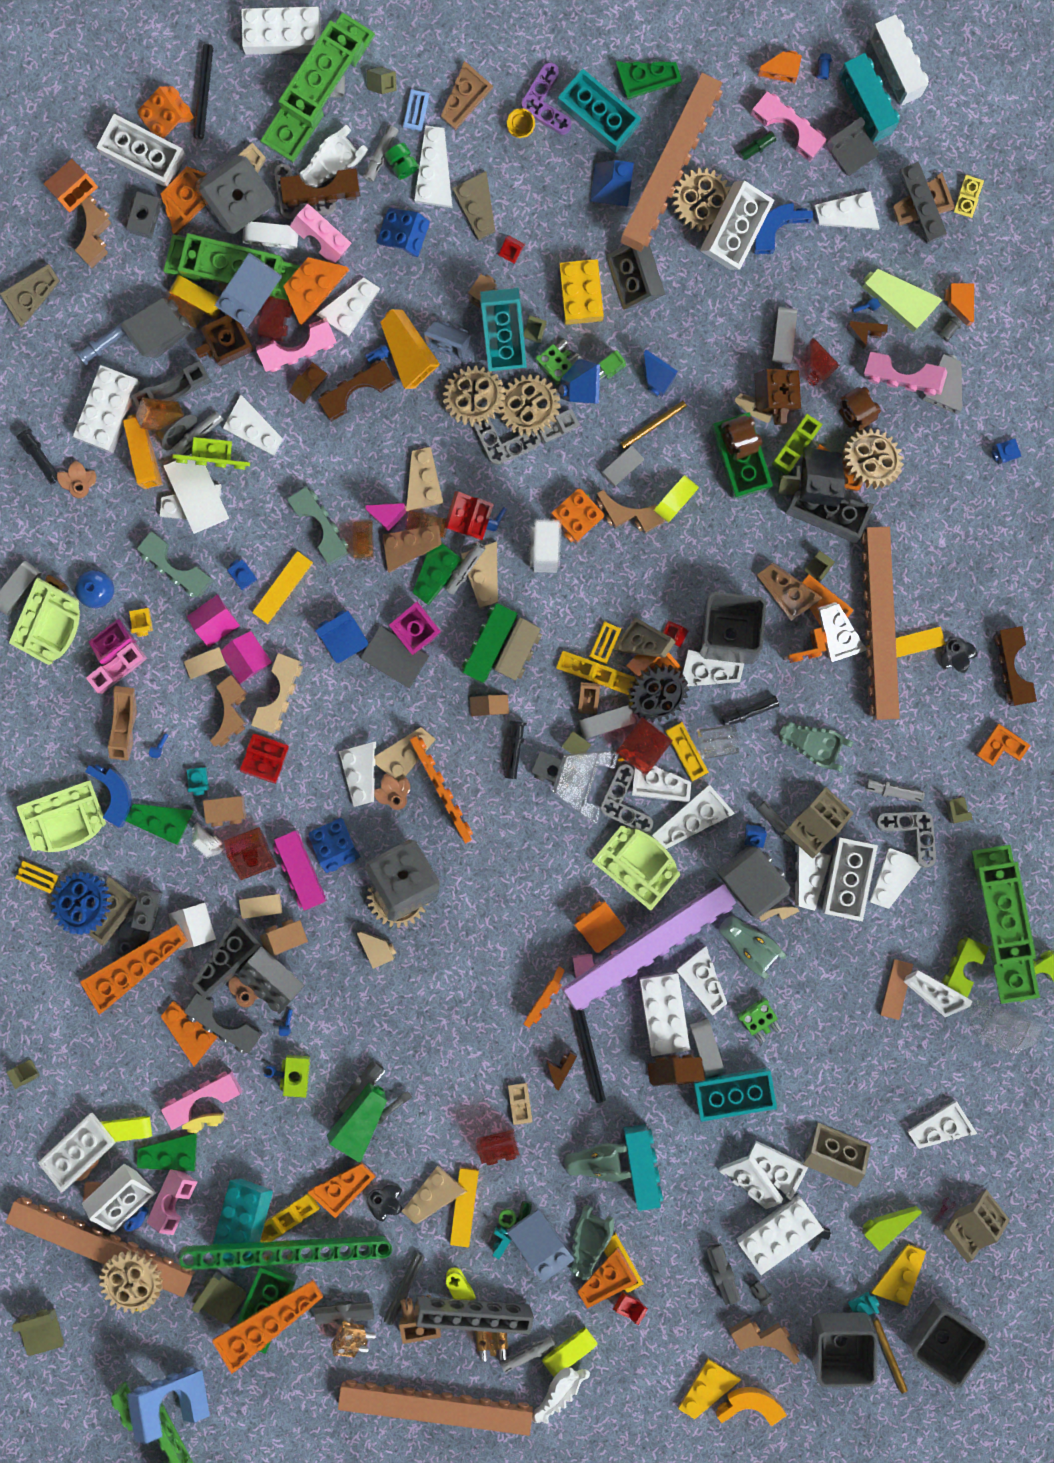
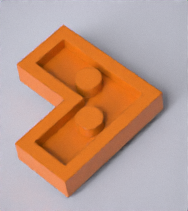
M997 724L976 756L991 766H994L1003 751L1017 761H1020L1031 745L1002 725Z

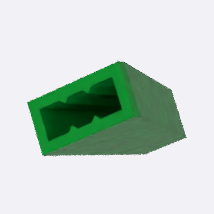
M369 1082L327 1134L329 1145L359 1163L364 1157L387 1102L385 1090L377 1084L374 1086Z

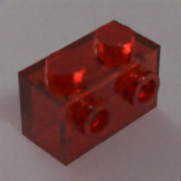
M274 297L267 298L263 305L258 335L261 338L283 342V338L287 337L289 328L286 325L287 318H291L292 307L288 300Z

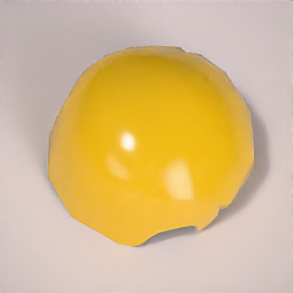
M525 108L514 109L508 115L506 121L507 129L516 138L528 137L535 128V118Z

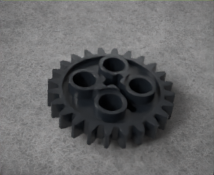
M663 663L661 668H659L655 664L654 669L648 666L647 672L641 670V676L635 675L636 682H630L633 688H628L630 693L627 695L628 704L633 713L638 718L642 717L644 721L650 719L653 723L655 718H657L661 722L662 717L668 720L669 714L675 716V710L681 711L680 704H686L683 699L688 698L686 693L689 691L687 687L688 682L683 673L678 668L674 669L672 665H669L667 668Z

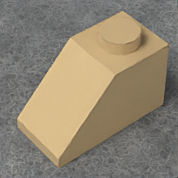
M365 931L357 933L373 969L395 959L394 954L397 952L393 943L389 944L388 940Z

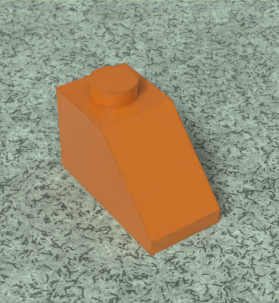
M783 51L760 66L758 76L795 84L802 55L795 51Z
M951 283L944 292V300L947 301V307L966 326H970L974 322V283Z

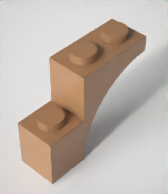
M89 195L81 202L86 214V231L75 251L93 268L108 254L105 249L107 245L98 236L112 223L108 219L110 215L103 208L98 209L95 206L96 200Z
M604 490L596 495L597 499L595 501L600 509L604 508L607 513L605 518L610 526L613 525L615 529L633 518H636L634 523L639 532L643 530L644 534L665 523V520L654 511L657 504L648 508L632 509L621 506L613 501Z
M230 675L216 686L223 699L224 717L217 734L210 740L214 747L226 745L230 741L229 737L234 733L235 735L240 734L245 730L244 725L247 724L233 706L234 704H241L246 699L245 695L248 694L234 675Z
M115 686L113 691V723L108 743L109 758L128 761L133 747L132 729L137 716L134 688Z
M747 1318L729 1329L740 1351L753 1346H768L784 1353L793 1364L800 1362L798 1347L795 1343H790L788 1338L791 1336L785 1326L781 1328L779 1322L761 1332L755 1321L751 1322Z

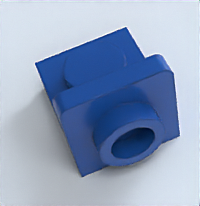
M1016 439L998 443L992 447V457L994 461L998 462V465L1021 457Z
M237 559L229 565L230 568L227 571L242 591L258 580L243 559L240 561Z
M746 824L744 845L764 848L767 837L765 827Z

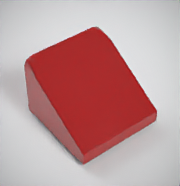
M509 235L505 238L498 255L515 264L525 244Z
M668 620L662 633L675 640L674 645L681 647L689 630Z

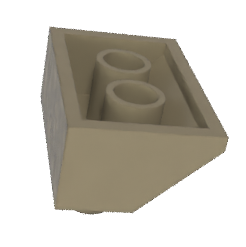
M520 617L495 667V672L514 681L517 678L521 679L526 670L523 668L525 661H530L534 653L531 649L534 643L538 645L542 634L539 633L541 628Z
M817 1123L806 1149L803 1165L857 1187L866 1174L871 1145Z

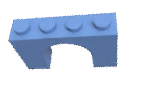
M186 1367L181 1373L169 1374L164 1380H154L151 1382V1385L137 1387L134 1389V1392L127 1394L136 1442L149 1443L162 1437L159 1407L165 1395L173 1390L177 1393L180 1400L183 1421L195 1423L210 1416L202 1370Z

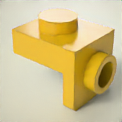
M149 608L129 611L132 634L142 637L147 636L148 632L153 631Z

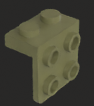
M216 1271L213 1277L209 1275L203 1286L205 1289L203 1292L200 1293L198 1291L192 1300L195 1303L192 1310L198 1313L200 1309H203L222 1323L227 1324L246 1297L247 1292Z
M47 1308L41 1309L32 1315H21L12 1324L14 1332L20 1331L28 1356L60 1348L64 1345L55 1308L47 1310Z

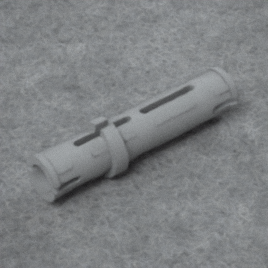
M387 126L375 153L369 159V164L363 174V178L370 182H374L379 169L383 167L384 155L391 148L399 132L394 126Z
M215 410L189 434L186 433L185 437L172 448L178 455H182L192 447L193 437L202 438L223 421V418Z
M479 542L474 543L470 552L458 569L453 571L452 578L444 587L447 592L454 595L462 582L466 581L468 573L485 551L484 545Z
M868 779L865 786V791L882 794L884 797L893 796L919 803L923 802L925 796L924 791L892 785L886 781L883 783Z
M552 1335L544 1340L537 1343L534 1342L532 1346L501 1361V1367L505 1373H508L533 1358L541 1357L546 1351L557 1347V1344Z

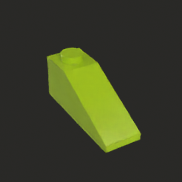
M917 1206L882 1215L873 1220H868L863 1225L861 1231L881 1252L922 1211Z

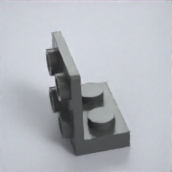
M862 117L830 138L827 144L828 149L848 176L879 156V151L863 130L865 121Z

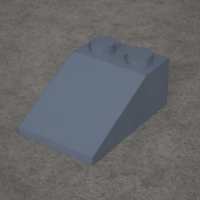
M249 253L215 306L248 328L282 275Z
M443 321L439 323L434 322L424 334L429 348L463 360L471 340L468 331L462 328H457V330L450 328V324Z
M538 1208L507 1230L515 1245L543 1283L575 1260L568 1245Z

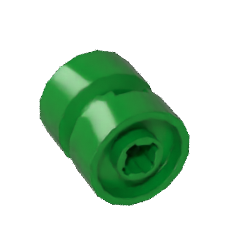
M404 142L393 146L384 155L389 165L394 166L393 172L398 180L407 178L419 168L415 158L410 156L411 152Z

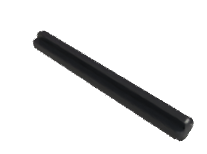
M203 44L193 131L195 139H203L205 133L214 49L211 44Z
M578 1009L574 1011L595 1101L596 1103H602L606 1101L585 1012Z

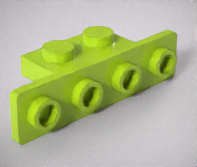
M193 437L191 456L172 454V458L176 459V463L187 464L188 460L195 461V465L207 466V462L215 463L214 467L226 468V464L234 465V469L245 470L246 466H250V462L230 460L232 441Z

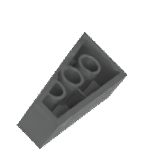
M796 491L790 500L785 514L856 543L862 536L874 504L860 503L854 500H842L838 507L800 501V491Z
M235 917L232 925L225 932L222 940L192 983L204 998L212 997L245 966L261 947L264 948L261 939L241 917Z

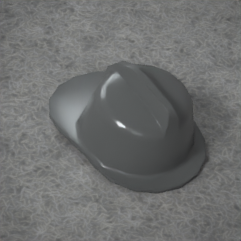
M191 414L181 419L177 417L165 419L155 432L162 440V448L166 451L171 450L186 433H189L195 427L197 417Z

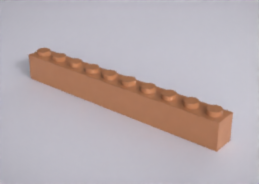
M701 73L622 234L620 243L639 252H642L644 246L648 247L652 239L650 233L652 230L656 231L660 223L658 217L660 213H665L668 206L666 200L668 197L672 198L676 190L674 184L676 181L680 182L683 176V165H688L692 157L689 153L691 149H696L700 140L697 138L699 133L703 134L708 124L705 120L707 116L711 118L715 110L713 104L715 101L719 102L723 91L720 89L723 82Z
M867 527L862 533L861 544H864L862 563H865L863 582H866L864 601H867V609H865L864 616L865 620L868 621L865 635L870 645L866 650L867 659H870L867 675L868 678H871L868 694L869 697H872L869 713L870 716H873V721L900 719L890 527Z
M22 1197L14 1201L5 1223L104 1265L114 1255L118 1256L120 1252H123L125 1256L129 1250L132 1255L138 1251L139 1257L146 1254L145 1260L152 1258L150 1264H157L158 1266L155 1271H161L159 1278H163L160 1284L163 1286L162 1289L183 1298L187 1293L195 1271L182 1268L181 1265L174 1263L172 1258L166 1256L163 1258L159 1257L153 1250L138 1248L139 1245L134 1242L126 1243L114 1234L109 1236L98 1227L90 1228L81 1220L67 1218L68 1215L65 1213H55L50 1211V1208L46 1205L40 1204L38 1206L33 1204L29 1198Z
M351 1379L346 1380V1382L342 1381L338 1410L530 1436L533 1407L527 1403L520 1402L516 1405L510 1404L507 1400L494 1402L486 1397H481L479 1400L472 1399L469 1395L453 1396L452 1393L448 1392L434 1394L431 1390L419 1392L411 1387L397 1389L394 1385H384L382 1387L376 1386L377 1384L373 1382L360 1384L356 1380Z

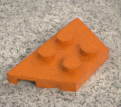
M186 166L161 193L173 234L177 235L205 206L195 190V182L207 173Z
M308 257L283 286L301 326L349 272L348 267Z

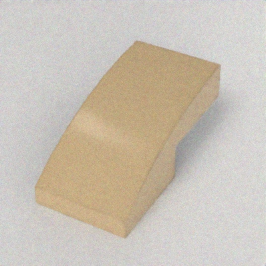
M739 394L736 397L735 402L744 411L750 412L751 416L767 423L773 419L771 411H759L756 408L755 397L745 394Z
M219 647L184 661L190 680L226 666Z
M280 894L239 900L242 919L283 913Z
M793 906L773 907L758 919L762 922L778 914L779 918L783 920L799 912V910Z
M527 1083L509 1085L513 1125L533 1123Z

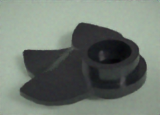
M952 637L945 643V652L941 656V665L943 669L953 666L957 671L965 673L969 668V659L978 656L977 650L971 643L963 642L957 637ZM957 644V649L953 650V646Z
M126 922L118 932L119 940L115 944L116 953L123 957L147 943L150 932L134 930L131 927L132 922ZM123 944H127L129 948L128 950L123 951L121 949V946Z
M387 1185L382 1190L374 1189L368 1194L367 1201L372 1207V1214L375 1219L383 1222L387 1214L397 1215L401 1213L402 1206L397 1200V1197L402 1192L400 1187ZM380 1197L378 1202H374V1199Z

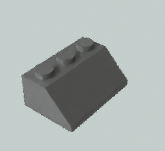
M625 245L607 255L624 310L652 302L665 295L650 245L648 247L644 246L642 252Z

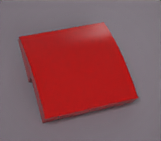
M455 491L444 528L483 540L494 504Z
M253 733L240 772L276 784L289 746Z

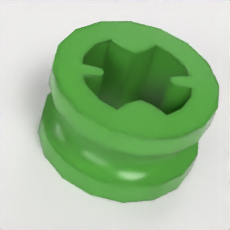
M511 1209L502 1210L499 1214V1223L505 1228L512 1227L516 1222L514 1211ZM504 1214L512 1215L513 1218H511L510 1223L502 1220L504 1219Z

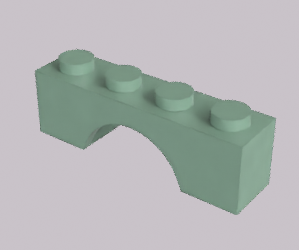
M305 487L287 498L298 517H313L321 523L323 539L318 549L326 562L331 565L349 554L347 551L349 545L344 538L340 539L337 532L339 530L334 522L330 523L326 518L329 514L323 505L319 507L316 502L319 498L314 490L309 491Z
M151 531L137 548L141 552L139 556L147 562L153 561L156 564L155 569L162 574L168 573L171 576L169 580L177 586L182 584L186 588L184 591L192 598L195 595L200 598L214 580L198 567L187 571L176 570L168 559L169 544Z

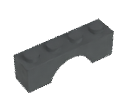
M919 161L900 169L899 175L915 207L926 243L929 244L945 237L947 234Z
M198 361L182 369L173 379L157 386L147 387L131 395L139 412L146 416L212 381L204 365Z
M199 992L196 993L184 1011L190 1021L194 1023L196 1021L203 1024V1029L209 1033H217L221 1041L227 1044L229 1042L234 1044V1048L242 1054L245 1052L249 1054L263 1033L248 1022L237 1027H228L221 1024L214 1014V1000L204 998Z

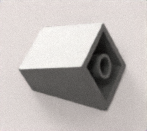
M166 298L158 300L121 324L141 355L152 358L160 357L192 331L188 326L190 323L187 318L179 313L178 305L172 299Z

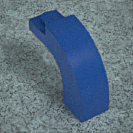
M794 203L781 205L770 211L754 240V254H773L775 251L776 231L786 224L811 223L813 211H808L807 208H799L794 211Z
M98 764L95 766L89 765L85 772L103 782L111 794V802L103 819L119 828L123 827L132 806V796L128 783L114 768H109L107 773H105L106 769Z

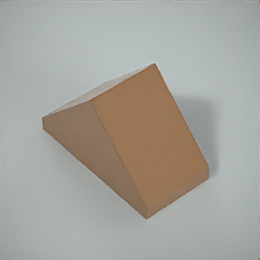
M580 684L578 713L597 715L600 684Z
M508 695L470 697L471 717L509 714Z

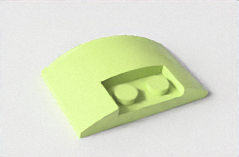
M36 578L9 644L47 665L52 664L54 660L60 658L68 650L75 638L80 617L79 601L47 582Z
M91 780L16 807L33 851L58 852L74 848L93 838L102 826L106 825Z
M620 826L592 862L651 911L680 877V872L677 870L673 857L657 840L640 830Z

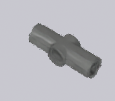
M373 1060L362 1075L356 1078L347 1094L337 1105L343 1113L346 1112L369 1082L373 1085L376 1084L386 1071L383 1066Z
M721 1243L711 1245L706 1248L723 1301L725 1305L737 1303L741 1299L724 1248Z
M340 1301L335 1303V1305L315 1306L314 1317L316 1325L328 1323L347 1325L354 1321L374 1319L373 1301L358 1303Z

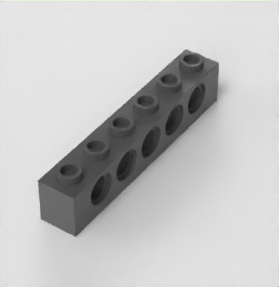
M417 1297L414 1309L416 1326L426 1328L530 1335L534 1320L529 1304Z

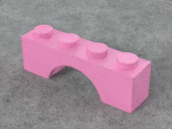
M766 92L752 110L751 116L765 127L773 123H783L792 128L797 138L795 151L809 162L812 161L827 140L820 130L813 129L808 120L797 116L793 108L782 104L779 97L773 93Z
M327 318L309 324V331L305 341L296 347H283L275 340H271L256 346V351L265 371L275 372L286 363L288 365L294 364L299 361L298 358L303 356L306 358L316 354V351L320 349L328 350L337 342Z
M870 352L864 375L871 383L879 384V382L887 383V386L893 388L902 386L908 391L916 392L921 390L926 395L935 396V394L941 395L947 370L945 367L926 364L919 372L905 375L897 372L892 367L889 355Z
M224 1071L215 1076L216 1080L212 1082L206 1080L199 1084V1089L185 1091L181 1094L182 1098L176 1100L174 1097L165 1102V1107L161 1111L171 1130L191 1120L192 1106L197 1099L214 1097L225 1103L240 1095L243 1091L233 1072L227 1073Z

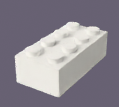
M319 7L242 9V46L246 55L310 53L321 35Z
M895 14L876 23L869 35V39L898 103L902 106L921 97L928 86L929 80L927 74L921 70L920 59L912 50L910 38L906 37L904 33L903 22L901 19L898 20Z
M113 114L96 147L101 155L164 187H167L174 180L186 157L182 148L116 114Z
M735 181L700 251L729 270H740L774 200L746 181Z
M100 365L73 437L78 441L113 454L124 427L123 420L127 419L133 404L131 395L137 393L140 382L136 378Z
M836 837L822 913L863 921L878 845Z
M677 971L639 977L651 1055L657 1056L690 1051Z
M797 1194L792 1200L786 1202L736 1239L760 1275H762L824 1231V1229L800 1195Z

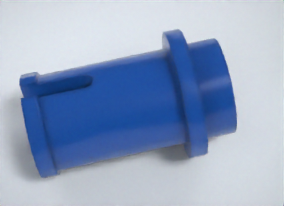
M821 53L817 59L819 61L817 78L827 80L829 79L830 62L833 59L831 54Z
M379 344L380 347L365 354L370 364L384 357L388 358V355L391 353L386 344Z

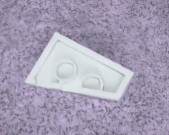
M871 192L814 206L818 225L879 230Z
M362 278L316 315L321 319L327 318L331 326L349 337L380 291V288L367 279Z
M240 395L223 429L274 456L283 438Z
M835 602L818 608L822 629L827 635L828 642L826 647L831 662L867 650L839 604Z
M688 650L682 673L688 682L687 687L737 683L741 680L744 663L704 659L700 652Z
M376 741L339 751L354 807L374 802L375 779L373 775Z
M888 848L870 902L889 909L921 868L917 858Z
M919 970L907 975L903 981L944 1017L971 1006L972 1000Z
M752 1155L720 1167V1173L723 1175L727 1174L733 1179L732 1182L736 1186H742L748 1191V1195L765 1209L782 1203V1196Z

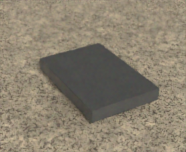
M380 626L360 659L410 689L428 660L429 655L420 650L412 655L396 635Z

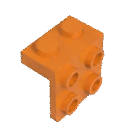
M173 86L158 87L138 110V115L150 132L163 139L178 123L190 122L194 118L189 106L184 103L178 90Z
M577 489L551 513L550 517L552 519L550 521H560V528L565 532L563 534L570 543L574 542L577 544L589 530L603 519L604 513L582 489Z
M822 628L810 631L813 650L787 655L784 657V660L794 663L803 660V656H808V659L822 656V652L827 651L825 643L828 642L826 632H822Z
M605 900L603 902L597 901L590 907L591 911L587 914L585 912L581 913L575 918L576 922L574 923L578 931L581 932L597 953L601 952L626 932V928Z

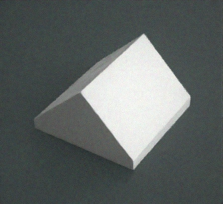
M206 903L168 913L172 927L178 924L188 940L179 950L216 939Z

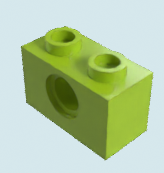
M287 1055L286 1060H282L281 1071H285V1076L280 1081V1090L283 1091V1096L307 1097L310 1056ZM293 1071L298 1072L300 1079L292 1080L290 1073Z

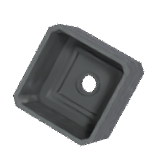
M234 154L195 182L196 192L222 230L235 234L274 206L275 198L249 159L245 156ZM235 189H240L243 193L242 198L238 201L232 197V192Z
M722 592L711 593L704 607L700 655L704 659L744 664L756 662L763 649L767 605L763 597ZM733 630L736 637L729 639L726 637L725 632Z
M409 839L368 861L365 866V880L385 916L390 921L395 922L437 899L440 881L417 841ZM399 871H406L408 878L400 880L397 877V873Z
M746 846L715 872L747 912L757 920L789 894L790 886L785 881V874L782 870L772 865L773 859L767 852H762L754 846Z
M941 1300L931 1303L905 1340L906 1347L914 1360L953 1388L961 1387L990 1347L989 1340L977 1326ZM946 1333L947 1340L939 1342L938 1335Z
M866 1312L817 1313L812 1317V1365L817 1382L822 1387H872L877 1382L878 1335L871 1317ZM837 1337H846V1340L844 1342H836Z

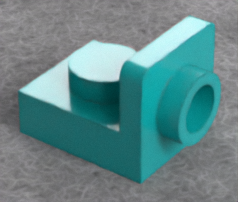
M207 767L187 769L189 786L187 792H193V796L204 795V791L209 790Z
M496 1226L493 1231L494 1234L502 1238L501 1240L497 1238L492 1246V1249H494L492 1256L498 1260L512 1240L507 1233L508 1229L502 1226L500 1228Z
M869 1292L848 1301L853 1313L866 1312L868 1315L874 1312L876 1315L880 1313L877 1308L880 1304L876 1296L871 1297Z

